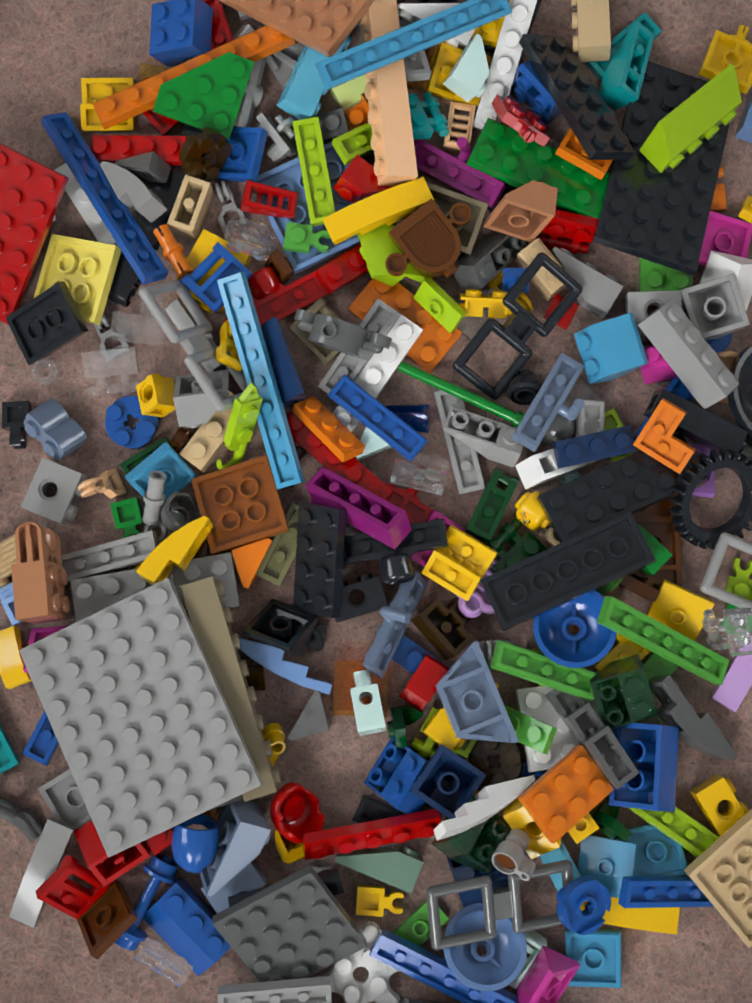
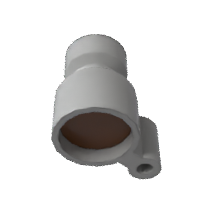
M517 828L510 830L506 840L498 845L492 855V863L497 870L508 875L515 873L524 881L530 879L536 867L535 863L524 855V851L530 843V838L526 832Z

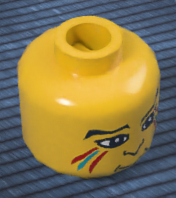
M538 491L533 493L526 492L515 505L517 509L516 517L532 531H536L541 527L545 530L551 525L537 499L538 495L541 494Z

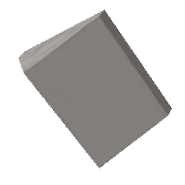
M734 273L680 290L689 320L699 330L705 340L718 339L750 325Z

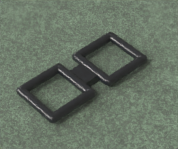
M543 252L538 253L503 298V305L513 313L503 325L494 318H488L454 361L453 369L488 397L497 400L508 387L511 380L516 377L533 355L532 349L525 344L534 331L542 337L548 336L582 293L583 287ZM542 266L570 290L544 324L515 301ZM491 331L520 353L494 387L465 365Z

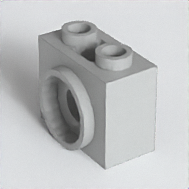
M680 290L627 292L625 295V314L633 313L641 342L648 341V337L638 326L648 316L647 307L653 305L659 308L673 298L678 306L682 308Z
M42 457L21 507L60 524L67 525L69 521L71 522L77 513L78 507H76V503L83 492L79 491L77 487L87 480L88 476ZM56 484L57 493L49 498L47 489L50 485Z

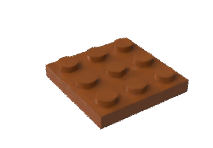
M267 454L191 479L201 517H208L213 525L207 536L212 555H218L290 531Z

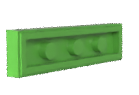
M501 640L496 641L490 668L588 701L594 700L599 673L584 668L564 667L551 661L543 654Z

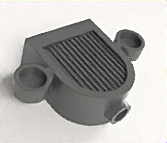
M297 308L294 317L295 320L299 321V329L310 333L309 341L369 361L371 352L379 354L383 351V348L389 349L392 338L368 331L360 326L324 314H314Z

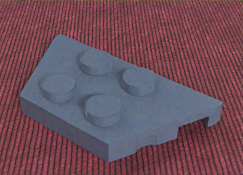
M478 641L471 643L435 685L455 737L459 739L507 743L519 742Z

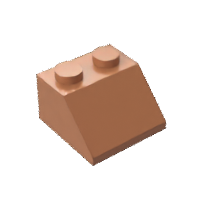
M530 181L505 194L485 220L483 227L532 243L555 216L558 188L543 182Z

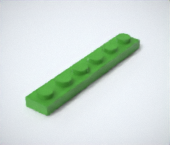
M612 596L604 597L597 623L714 685L723 684L729 663L728 659Z

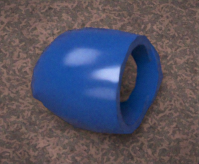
M202 813L174 826L171 842L174 860L181 868L187 872L198 874L212 863L219 846V823L211 816ZM196 824L203 825L208 829L196 830L187 828V826Z

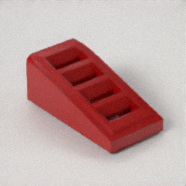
M247 180L243 189L240 211L294 219L298 193ZM252 193L256 194L255 202L250 201ZM262 195H267L266 205L261 204ZM273 196L278 197L276 207H272ZM284 198H288L287 210L282 209Z

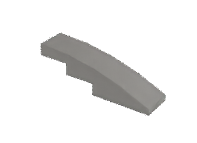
M48 818L19 887L9 915L10 918L33 928L36 926L45 902L37 899L35 891L60 867V863L67 853L66 849L76 828L54 818Z

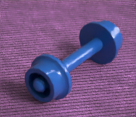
M153 854L150 861L143 864V869L152 877L135 908L138 919L114 942L121 948L134 951L141 941L147 939V933L138 927L161 881L175 883L177 880L175 874L179 865L169 855Z

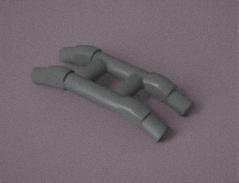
M0 796V818L16 826L31 843L39 838L44 829L43 824L39 821L40 818L28 808L24 809Z

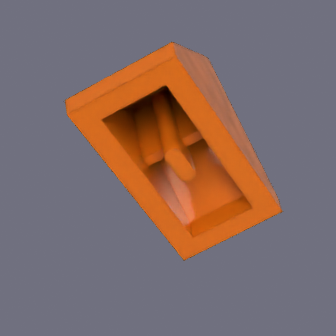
M266 538L231 550L243 587L251 589L257 577L256 573L273 542L272 540Z

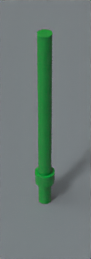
M401 361L398 367V371L513 423L512 426L516 428L525 415L520 411L515 413L404 361Z

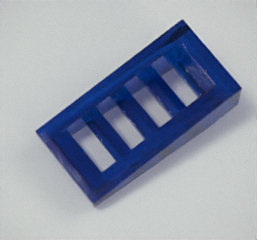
M384 405L414 430L429 433L430 405Z

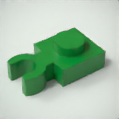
M138 497L110 503L116 529L124 528L125 530L122 538L129 537L131 534L143 533L137 527V524L144 523Z

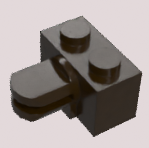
M458 597L454 598L447 606L439 598L428 602L411 618V622L445 660L456 657L474 639L463 627L472 618L465 617L460 613Z

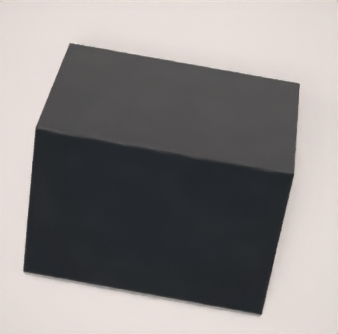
M272 599L243 629V634L288 653L305 656L318 622V616Z

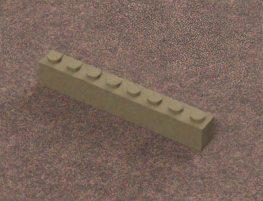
M211 576L182 585L180 587L192 627L263 782L261 786L242 794L244 802L275 793L278 790V783H281V777L278 767H272L270 756H273L272 746L269 739L264 740L262 730L265 729L264 719L261 713H256L254 703L257 702V696L254 687L248 686L246 676H249L248 666L245 659L240 660L238 650L241 649L240 639L237 633H232L230 623L234 622L230 607H225L222 597L226 596L221 580L217 581L216 576Z

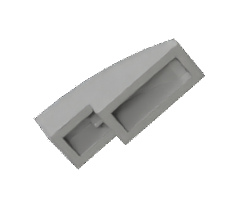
M106 161L100 163L118 199L133 212L137 210L152 223L167 211L161 199L134 174L113 163Z

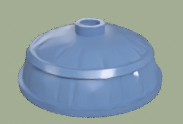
M483 903L471 904L458 911L450 920L444 937L484 929ZM511 918L496 921L497 935L494 939L443 949L449 969L461 983L472 989L487 992L502 989L518 977L525 964L527 943L524 933L517 934L513 931ZM482 946L485 949V955H478L476 947Z

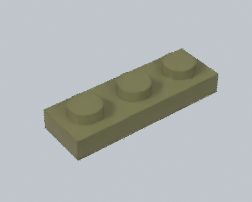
M294 503L291 504L286 514L290 531L275 536L256 575L280 587L296 557L299 506Z

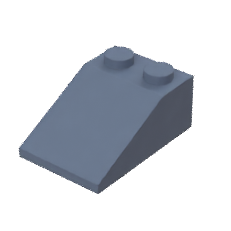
M243 799L224 805L217 820L220 825L218 851L212 863L199 873L206 896L212 897L252 862L260 854L263 846L269 842L271 829L258 802L251 800L244 802Z

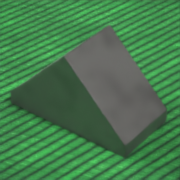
M315 690L287 737L291 741L330 730L321 692Z

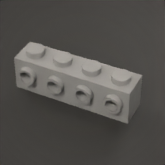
M673 298L638 324L703 409L727 397L739 385L732 372L727 369L717 356V353L710 347Z

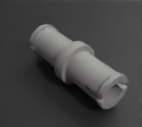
M154 470L148 475V487L143 495L145 508L142 520L148 525H156L160 522L161 505L165 502V494L163 492L167 476L162 471Z

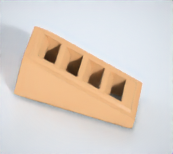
M451 101L447 126L449 134L445 136L443 152L459 155L461 151L457 141L450 140V137H465L470 143L476 105ZM454 110L469 111L470 114L469 116L454 114ZM453 119L468 121V125L454 123ZM451 128L467 130V132H454L451 131Z

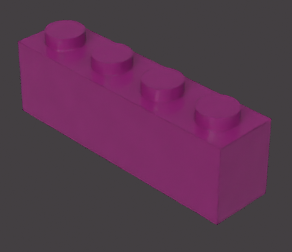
M323 466L306 484L313 503L346 509V523L394 550L411 531L405 510Z

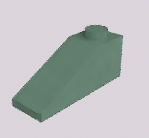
M405 846L404 849L389 847L354 850L346 854H336L334 862L408 893H412L424 863L423 857L419 856L420 852L409 846Z

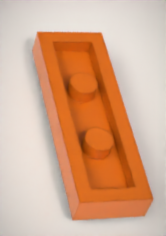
M315 396L294 404L292 412L342 462L363 453L365 445Z

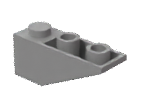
M554 247L551 254L561 264L562 269L566 270L583 287L582 293L576 299L580 306L603 319L609 312L623 286L619 284L615 277L608 274L603 275L596 271V267L591 263L575 259L570 251Z
M453 406L450 407L443 430L487 459L514 468L523 448L522 444L511 439L517 429L516 427Z

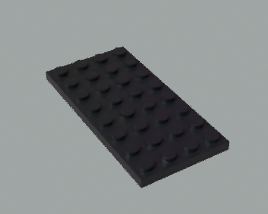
M648 61L639 99L629 102L626 106L621 130L628 137L635 153L629 160L612 161L592 242L690 275L697 271L730 123L726 126L723 123L718 126L720 128L719 131L709 140L703 138L701 146L692 154L686 152L683 155L685 158L674 169L669 166L662 173L639 150L658 122L708 83L707 81Z

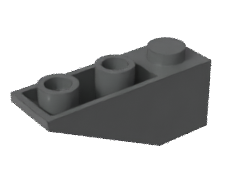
M498 233L474 245L471 255L462 253L456 263L459 269L454 273L458 286L482 289L503 268L511 263L521 250L529 245L528 241Z

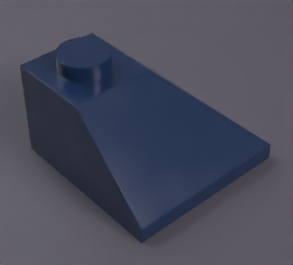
M440 744L413 784L410 792L448 818L453 819L456 818L455 812L463 804L469 803L486 777V774Z

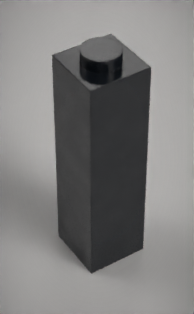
M663 388L653 393L644 416L650 418L660 401L665 398L687 412L675 432L682 433L683 436L717 452L722 448L727 451L731 449L738 453L744 450L748 431Z

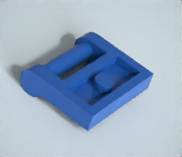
M218 242L212 247L213 251L189 276L185 275L180 280L215 314L224 305L217 280L239 272H245L247 281L252 276V273ZM221 258L225 260L201 287L196 284Z

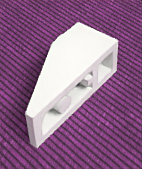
M554 449L532 455L515 466L526 490L600 460L558 469Z

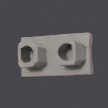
M262 112L256 117L259 123L254 128L265 129L268 132L266 141L271 137L275 142L266 150L272 161L278 163L286 156L293 157L298 153L285 136L287 135L290 140L295 138L292 122L295 120L292 117L284 119L281 115H278L275 118V121L279 124L278 126L270 116L266 117Z

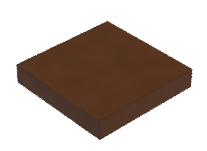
M118 880L113 881L108 890L77 920L90 955L99 959L138 917L123 884Z

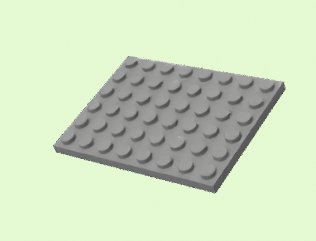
M166 578L19 650L108 858L263 784L171 578Z

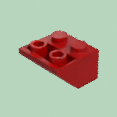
M92 819L74 831L88 868L104 887L151 856V849L143 841L108 858Z

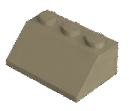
M427 183L436 205L447 219L450 215V209L454 204L462 202L470 207L472 214L469 223L461 227L456 226L455 229L460 237V252L471 255L487 212L488 204ZM405 217V218L399 220V221L397 222V225H398L399 223H401V222H402L404 219H406L407 217Z

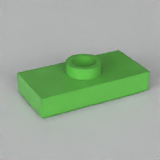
M427 900L392 933L419 947L430 938ZM439 906L440 923L442 926L449 920V916Z

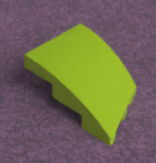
M383 224L362 236L360 233L357 234L362 245L359 250L366 261L371 278L390 286H394L404 277L411 278L420 283L428 278V276L417 272L410 263L407 264V269L401 276H392L387 272L385 265L387 257L393 253L402 254L389 238V231L395 227L394 225L387 226Z

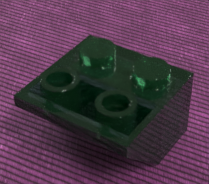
M638 654L612 661L589 680L604 726L614 729L658 716L646 672Z
M473 796L469 802L477 801L476 797ZM496 813L488 820L462 833L438 841L435 837L432 845L452 860L489 874L494 866L492 855L498 845L506 840L507 835L512 829L506 820Z

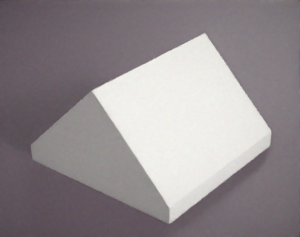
M711 250L700 284L734 273L745 310H747L752 296V259Z

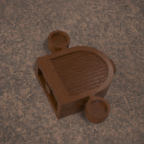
M431 198L389 231V238L402 254L393 253L387 257L385 262L387 272L392 276H401L405 273L407 264L410 263L417 272L424 276L438 277L445 275L448 278L459 269L456 263L461 247L460 237L455 227L465 226L469 223L472 214L470 207L462 202L454 204L450 209V215L447 219Z

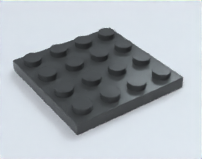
M311 865L217 913L212 919L214 927L260 982L307 978L367 947L364 935Z

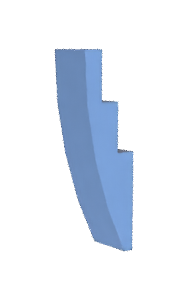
M239 637L241 643L240 650L254 661L294 683L330 695L333 683L308 677V665L284 660L286 652L269 644Z

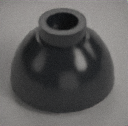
M521 370L509 383L507 397L516 404L531 405L542 383L533 375L532 371Z

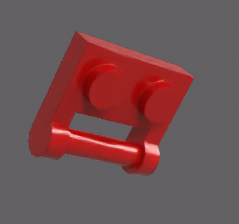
M68 855L63 858L60 867L35 892L37 899L78 920L108 890L111 883L104 887L91 870L78 864L76 858ZM74 874L93 886L88 890L68 879V877Z

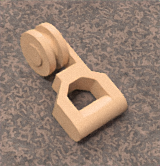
M117 469L107 470L100 477L85 480L77 487L79 491H83L80 494L82 498L89 497L98 492L104 493L110 499L127 494ZM108 478L110 479V481H111V483H112V485H113V488L110 487V484H109V482H108Z

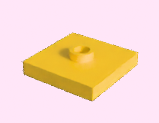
M664 579L658 590L660 591L656 601H652L646 615L695 641L715 603L713 600Z

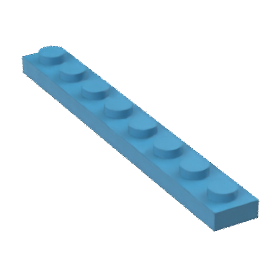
M468 0L319 61L315 66L325 90L328 91L511 14L512 10L508 0Z
M239 272L219 279L217 283L247 386L252 382L256 386L258 395L263 398L257 421L276 487L281 489L305 482L245 272Z

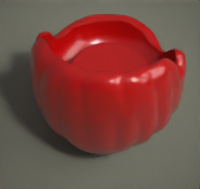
M289 782L284 784L275 793L270 805V816L276 830L286 839L293 843L303 844V834L322 830L325 824V815L321 812L319 799L313 792L304 788L299 783Z

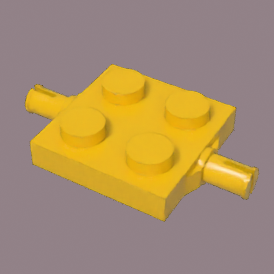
M740 25L736 35H728L716 30L698 75L711 80L732 64L736 70L739 90L741 93L747 94L752 84V44L746 40L749 27L746 26L744 29L745 25Z

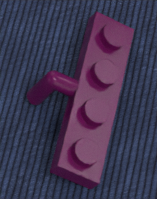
M460 137L457 140V145L461 149L457 158L420 139L414 140L417 170L470 198L487 203L489 208L494 209L506 185L490 175L466 165L473 148L465 137Z

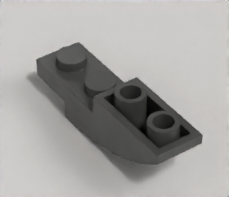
M670 675L654 676L647 682L662 704L655 712L667 726L679 727L678 737L695 750L718 760H735L738 757L732 748L731 742L723 736L717 727L715 719L708 713H696L693 704L684 697L679 690L678 683Z

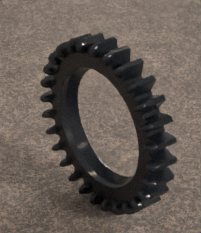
M723 448L719 452L710 450L709 456L703 453L700 454V463L693 459L691 461L693 469L690 470L686 467L683 469L686 477H677L681 486L672 487V490L678 494L669 499L670 502L675 504V506L669 509V512L675 515L670 520L676 524L674 529L687 542L702 549L710 548L714 550L722 533L726 532L733 536L744 538L741 530L743 528L748 531L752 530L748 524L749 521H752V460L744 454L731 449L727 451ZM720 468L731 469L740 478L743 488L742 500L737 512L729 521L719 527H699L693 523L690 515V501L696 486L707 474Z

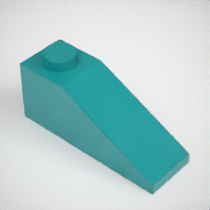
M638 20L632 24L602 77L598 94L614 110L639 99L655 35Z

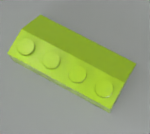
M730 64L655 126L639 151L660 173L669 166L674 169L685 158L683 155L686 152L692 154L701 146L703 138L709 140L719 131L720 128L718 126L723 123L726 126L736 117L737 113L735 110L742 100L735 67Z

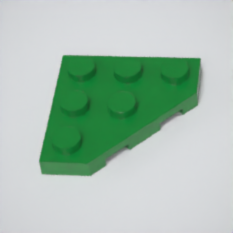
M228 52L160 85L153 112L200 130L207 127L214 128L226 140H229L254 62Z

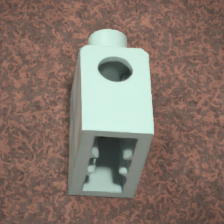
M368 670L354 672L356 687L351 688L350 692L358 734L363 736L387 731L378 684H372ZM363 696H371L372 702L370 704H362Z

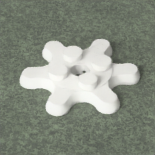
M373 921L364 923L360 930L366 938L367 947L332 964L331 969L327 973L315 976H330L331 992L341 995L344 1003H401L400 996L390 987L391 976L399 972V970L369 956L370 949L381 932L379 925ZM357 967H365L369 972V976L364 981H358L354 978L353 971Z

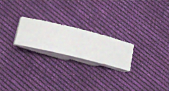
M534 775L484 787L475 796L477 801L463 804L455 812L456 818L442 821L433 830L436 840L462 833L488 820L526 790L535 781Z

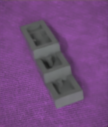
M555 689L545 695L579 744L583 745L595 764L616 789L639 774V771L609 726H604L589 702H585L583 698Z

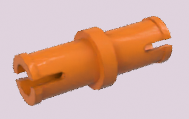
M167 224L159 226L161 232L156 228L153 234L164 250L163 256L166 260L170 261L179 279L183 278L186 275L184 271H187L190 275L193 269L183 254L184 248L181 243H177L170 227Z

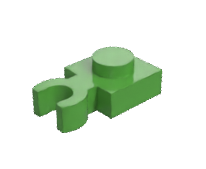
M287 222L283 250L310 254V248L315 247L321 253H328L329 246L321 245L319 242L323 238H331L328 231L325 230L319 231L317 234L313 233L312 225Z

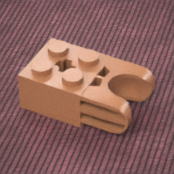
M35 522L22 523L15 531L17 563L11 564L15 620L34 624L67 620L70 604L68 597L65 596L64 585H67V574L62 566L60 537L55 531L43 528Z

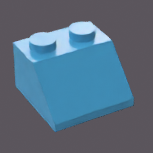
M627 313L593 324L574 334L589 384L612 381L648 364L633 313Z

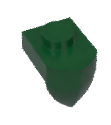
M408 706L390 707L391 721H387L389 738L394 737L396 748L407 747L405 726L419 720L423 716V712Z
M608 800L596 810L592 818L601 826L600 831L608 838L614 840L617 837L627 842L632 833L617 820L620 806H611Z

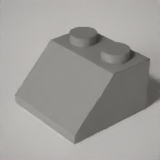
M229 370L204 372L222 400L226 399L229 395ZM192 374L176 376L173 400L179 427L196 428L206 424L217 410Z

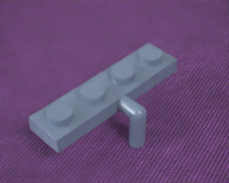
M563 353L560 354L511 439L535 452L557 413L571 421L577 418L585 406V402L582 399H576L570 408L563 403L583 370L584 365Z
M414 571L412 580L400 584L395 599L390 603L389 607L383 606L380 608V614L384 621L379 626L376 638L371 648L366 652L365 660L362 664L372 675L383 678L427 586V582L418 571Z

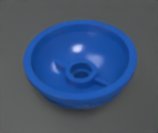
M594 590L534 617L533 632L536 643L544 655L551 661L568 668H583L597 663L608 654L615 642L617 633L597 623L604 597ZM572 625L577 626L579 632L576 635H572L569 633L568 628Z

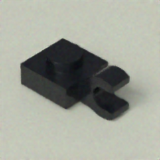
M29 401L2 402V428L10 430L9 445L14 446V449H25V425L23 422L27 413L32 411V403Z

